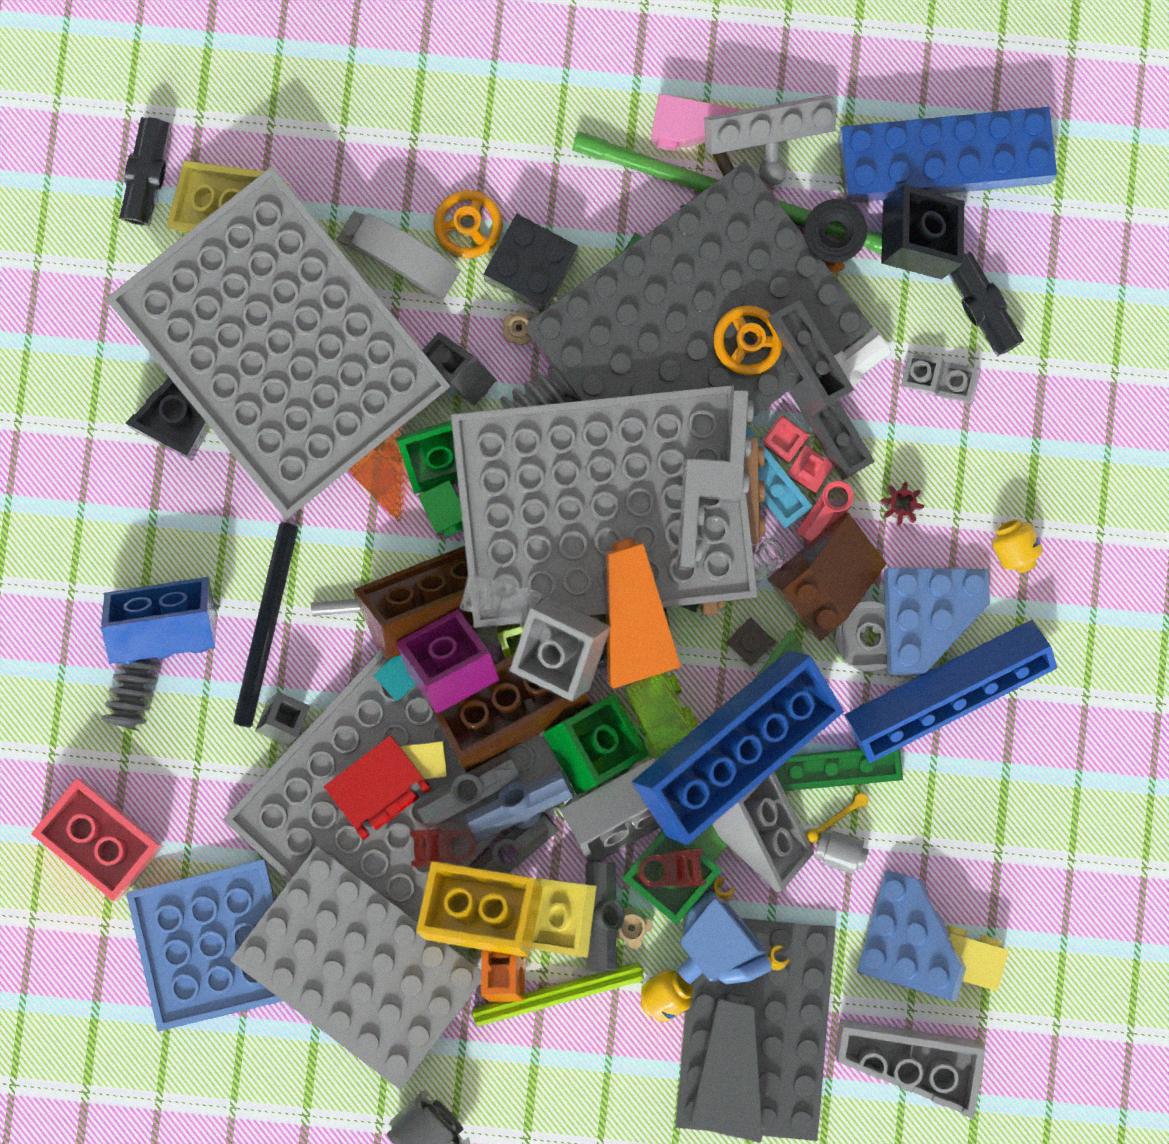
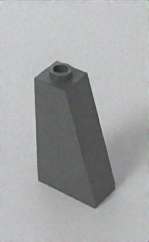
M726 993L725 999L717 997L689 1124L693 1128L761 1143L763 1134L754 1007L746 1004L747 997Z

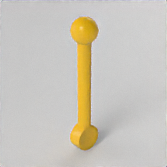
M863 793L857 794L854 797V802L817 829H809L806 833L807 839L810 842L818 841L823 831L829 829L857 807L866 806L868 804L867 795Z

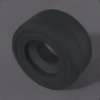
M831 199L818 204L809 213L804 225V237L809 249L818 258L828 263H841L853 258L864 246L867 238V223L862 212L854 204L841 199ZM832 221L841 222L846 229V234L840 241H831L825 234L826 226Z

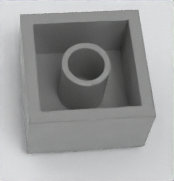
M547 597L529 610L510 672L570 701H574L590 689L611 627Z

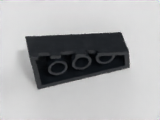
M170 378L157 391H154L135 415L133 414L125 423L130 429L190 461H193L210 430V426Z

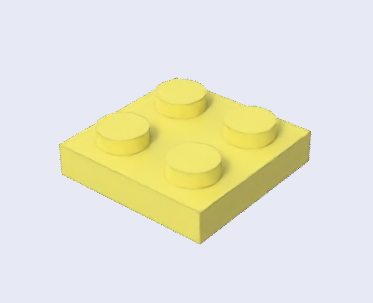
M536 878L543 887L531 949L577 957H588L597 886Z

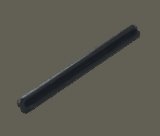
M281 522L278 527L233 719L235 725L250 728L253 725L296 541L298 527L292 523Z

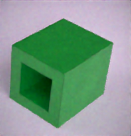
M450 480L418 495L437 536L445 534L446 538H449L463 531L460 501Z

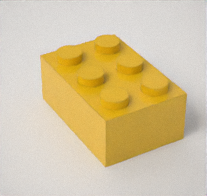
M431 861L416 932L429 941L529 957L543 887L535 878Z

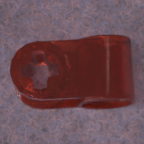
M441 829L409 831L414 844V860L411 861V867L430 866L431 861L438 863L465 862L475 857L478 852L479 843L472 835V832L467 830L441 831ZM461 835L467 837L471 843V849L465 856L457 855L452 847L454 839ZM425 840H426V843H427V856H426Z
M704 850L671 851V853L645 856L637 865V878L645 886L655 888L706 885V879L702 878L701 855L704 854ZM688 859L690 865V876L688 871ZM650 861L659 862L663 869L661 878L654 882L647 880L644 875V867Z

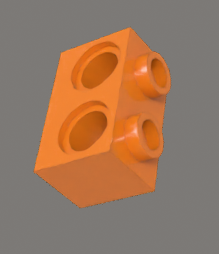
M482 950L481 996L489 1002H524L526 957Z

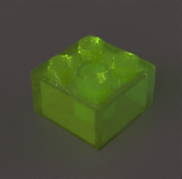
M664 672L642 679L625 688V693L654 754L677 744L698 725L690 706L683 708L678 696L683 692L674 673L668 676Z

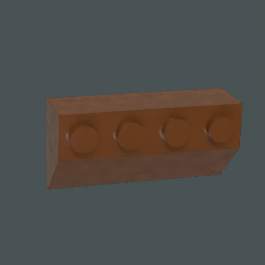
M465 546L353 589L372 638L387 659L400 656L396 644L397 641L459 609L469 625L473 626Z
M514 654L494 665L499 679L495 683L437 714L432 707L431 709L459 762L467 773L591 706L586 693H583L574 701H570L510 672Z

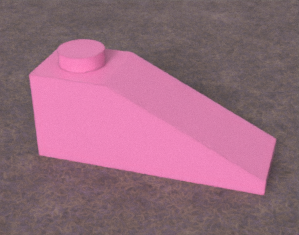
M659 94L650 142L657 143L656 146L658 148L668 151H676L677 147L687 148L705 143L704 117L742 111L743 109Z

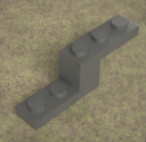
M800 299L772 314L767 319L803 377V380L789 392L843 481L875 462L839 402L854 391V388Z

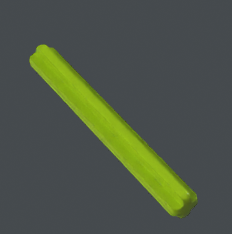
M632 963L618 967L617 971H604L525 993L524 1002H492L474 1007L472 1009V1016L476 1026H483L641 982L644 979L643 971L639 963Z

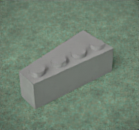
M840 1019L835 1048V1056L839 1063L879 1080L887 1081L898 1086L900 1089L910 1093L913 1092L938 1105L951 1108L964 1116L974 1119L985 1055V1048L981 1041Z

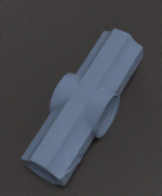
M560 769L529 785L521 782L508 784L501 790L497 800L465 814L472 835L479 842L513 825L519 829L529 828L540 819L542 811L574 797L575 794L563 769Z

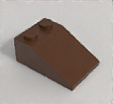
M845 512L767 578V581L804 629L819 641H822L850 616L887 563L850 513Z

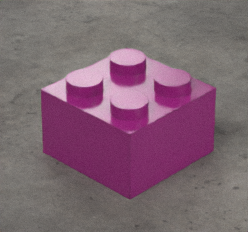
M459 609L396 642L406 671L436 714L499 680L490 652Z

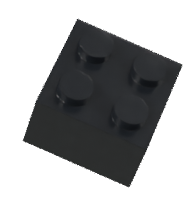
M903 184L883 200L881 264L941 280L964 264L965 201Z
M516 213L483 274L484 282L544 312L550 307L577 257L578 245Z

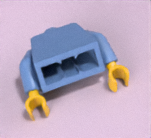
M724 878L716 879L713 892H706L687 912L682 929L684 937L681 939L680 944L689 957L676 969L680 976L689 984L702 973L710 981H721L725 984L749 982L770 972L771 969L782 970L790 961L789 958L784 962H778L774 958V954L783 949L780 945L773 947L767 957L763 955L767 950L728 903L733 898L734 887L725 893L719 891V888L724 884Z

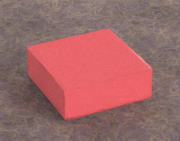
M781 414L761 443L765 448L789 464L807 440L809 434Z

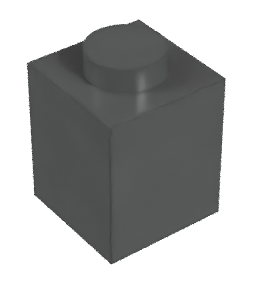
M277 692L267 700L255 732L288 745L298 738L310 706Z

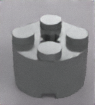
M421 1091L390 1120L391 1130L387 1132V1136L393 1144H470L469 1137L464 1141L459 1133L464 1128L457 1118L438 1099L433 1103L425 1099L429 1095L426 1091Z

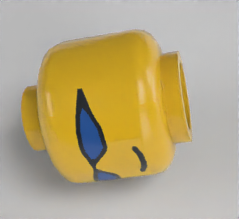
M1017 518L1007 521L995 529L996 534L992 538L991 544L1004 569H1017L1018 573H1024L1037 566L1036 560L1043 553V547L1031 523L1021 522Z
M671 969L663 970L645 981L641 986V1008L647 1016L654 1017L658 1021H671L690 1008L694 994L693 986L687 983L678 972Z

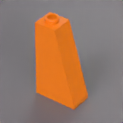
M633 538L612 543L613 550L605 552L606 625L611 627L607 637V679L612 689L681 667L644 544L640 541L634 543Z

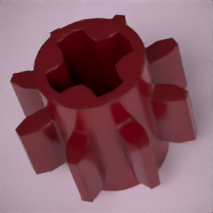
M904 482L898 491L890 485L887 491L891 497L889 499L883 498L879 501L880 504L886 505L888 510L883 518L886 519L890 516L896 518V526L898 527L906 517L910 522L914 523L917 519L912 512L924 508V505L917 503L916 500L921 491L916 490L912 493L907 490V482ZM896 496L900 500L908 499L909 504L906 506L908 512L904 509L898 511L895 509L894 505L897 503Z

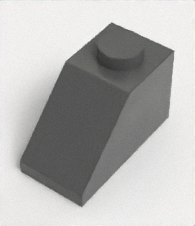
M440 332L422 350L449 383L450 388L473 406L487 394L492 385L497 381L475 356Z

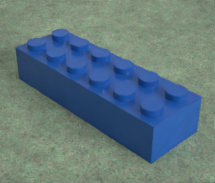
M1049 107L842 126L838 134L844 199L850 203L884 200L903 184L938 194H951L1051 184L1057 176Z
M788 650L631 782L666 837L688 845L844 713V710L810 655Z

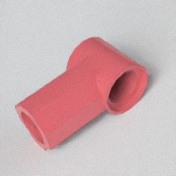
M843 481L829 483L796 531V534L808 543L814 540L851 508L854 500L852 488ZM834 489L843 490L848 496L847 503L841 507L832 506L828 501L829 492Z

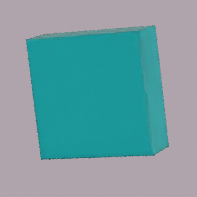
M401 655L393 657L373 675L397 702L416 686L405 669Z

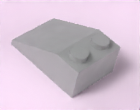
M775 772L713 823L718 836L776 892L783 891L814 854Z

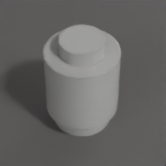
M823 831L815 858L823 860V865L854 874L856 868L863 870L869 849L863 848L864 840L836 831H832V834Z

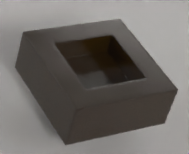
M750 617L726 644L751 667L776 641Z

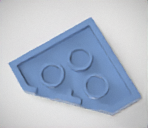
M887 568L884 570L888 675H922L935 664L990 604L989 569Z
M885 870L857 973L957 1002L966 966L961 956L956 953L949 939L950 934L939 912L934 909L923 881Z

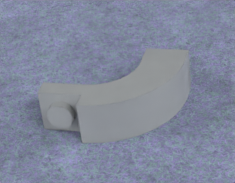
M353 211L337 238V241L345 247L382 263L404 277L420 291L444 300L460 273L456 266L424 243L369 213L364 215Z

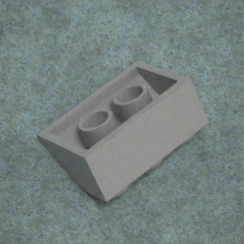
M654 758L649 761L641 760L636 762L628 769L627 773L618 778L611 777L597 786L596 790L587 795L581 794L571 798L566 803V806L560 809L588 862H599L660 828L631 782L655 762Z

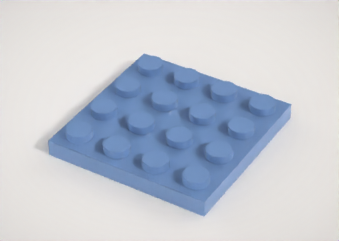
M265 859L126 893L157 1032L282 1002L279 997L230 961L275 901Z

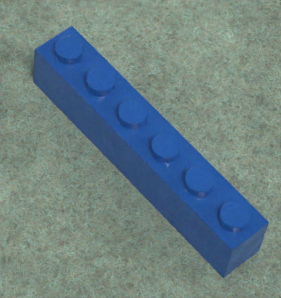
M1030 620L844 715L853 738L870 764L1048 674L1058 667L1051 645L1034 621Z

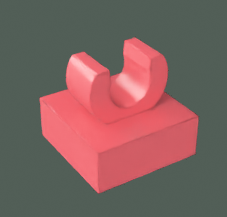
M805 445L787 475L791 480L816 494L832 469L833 464L830 460Z

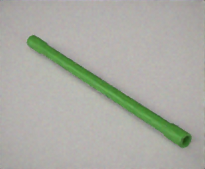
M581 131L577 132L572 151L598 160H607L699 192H704L718 181V179L611 144L607 140ZM776 199L794 224L804 227L811 210ZM832 221L826 226L825 234L843 239L846 229L841 222ZM867 230V238L863 247L881 254L882 232Z

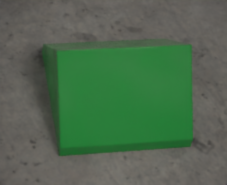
M451 420L396 437L414 494L430 490L448 480L451 483L458 481Z

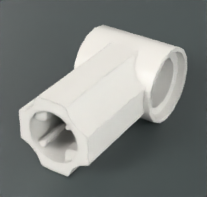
M873 329L847 350L840 351L834 357L852 387H854L864 378L863 375L886 359L891 354V350L882 336Z

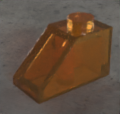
M387 442L384 446L382 444L378 445L352 466L348 472L399 522L403 518V467L399 463L402 455Z

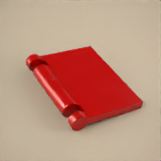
M392 735L323 786L363 840L370 836L368 830L362 825V822L366 819L369 820L375 830H378L419 799L417 793L411 788L412 784L417 782L425 793L432 789Z

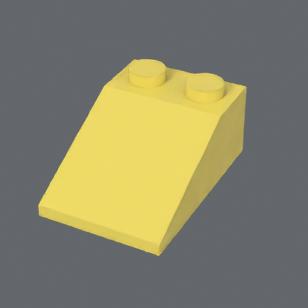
M184 161L166 227L188 233L265 171Z

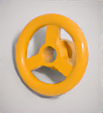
M462 190L449 195L440 203L434 216L433 225L438 242L447 252L461 258H474L487 253L496 245L502 233L503 222L498 206L490 197L478 191ZM464 200H472L470 206L460 207L455 212L453 220L444 221L447 211L454 204ZM482 205L486 207L492 218V230L487 239L480 231L482 221L479 211ZM465 218L474 220L473 226L469 228L462 226L461 223ZM458 231L463 235H470L478 246L472 248L457 246L450 241L446 233Z
M745 305L733 308L721 317L714 331V348L719 360L728 369L741 375H756L765 372L776 363L782 352L783 344L767 319L771 316L769 312L760 307ZM743 316H753L761 319L769 327L772 336H766L764 329L756 323L746 324ZM733 322L738 332L736 336L738 347L730 357L725 349L724 335L729 324ZM745 334H751L754 337V345H748L744 341ZM762 347L771 348L770 353L763 361L753 365L741 364L746 353L756 352Z

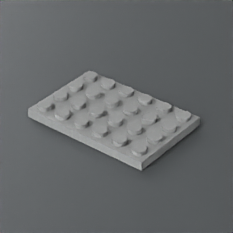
M319 846L313 849L230 959L240 969L399 1090L402 1089L481 983V969L448 944L425 940L416 932L418 921Z

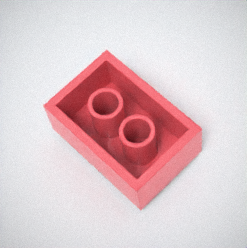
M76 778L31 832L36 839L112 901H119L164 847L160 841L88 782L80 778Z

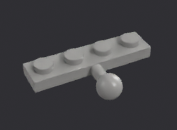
M823 95L704 117L706 152L718 154L765 145V161L760 166L759 175L765 184L771 186L778 185L784 181L787 174L785 164L779 159L778 142L836 131L835 97Z

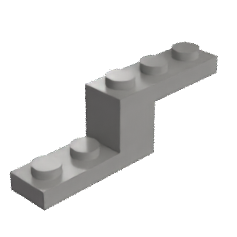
M734 390L730 393L726 461L686 459L683 461L677 568L692 569L695 568V561L701 562L702 540H697V526H703L705 506L704 504H699V498L739 501L742 499V493H748L750 475L749 472L744 471V458L751 455L752 438L751 436H746L747 422H752L754 401L748 400V391Z

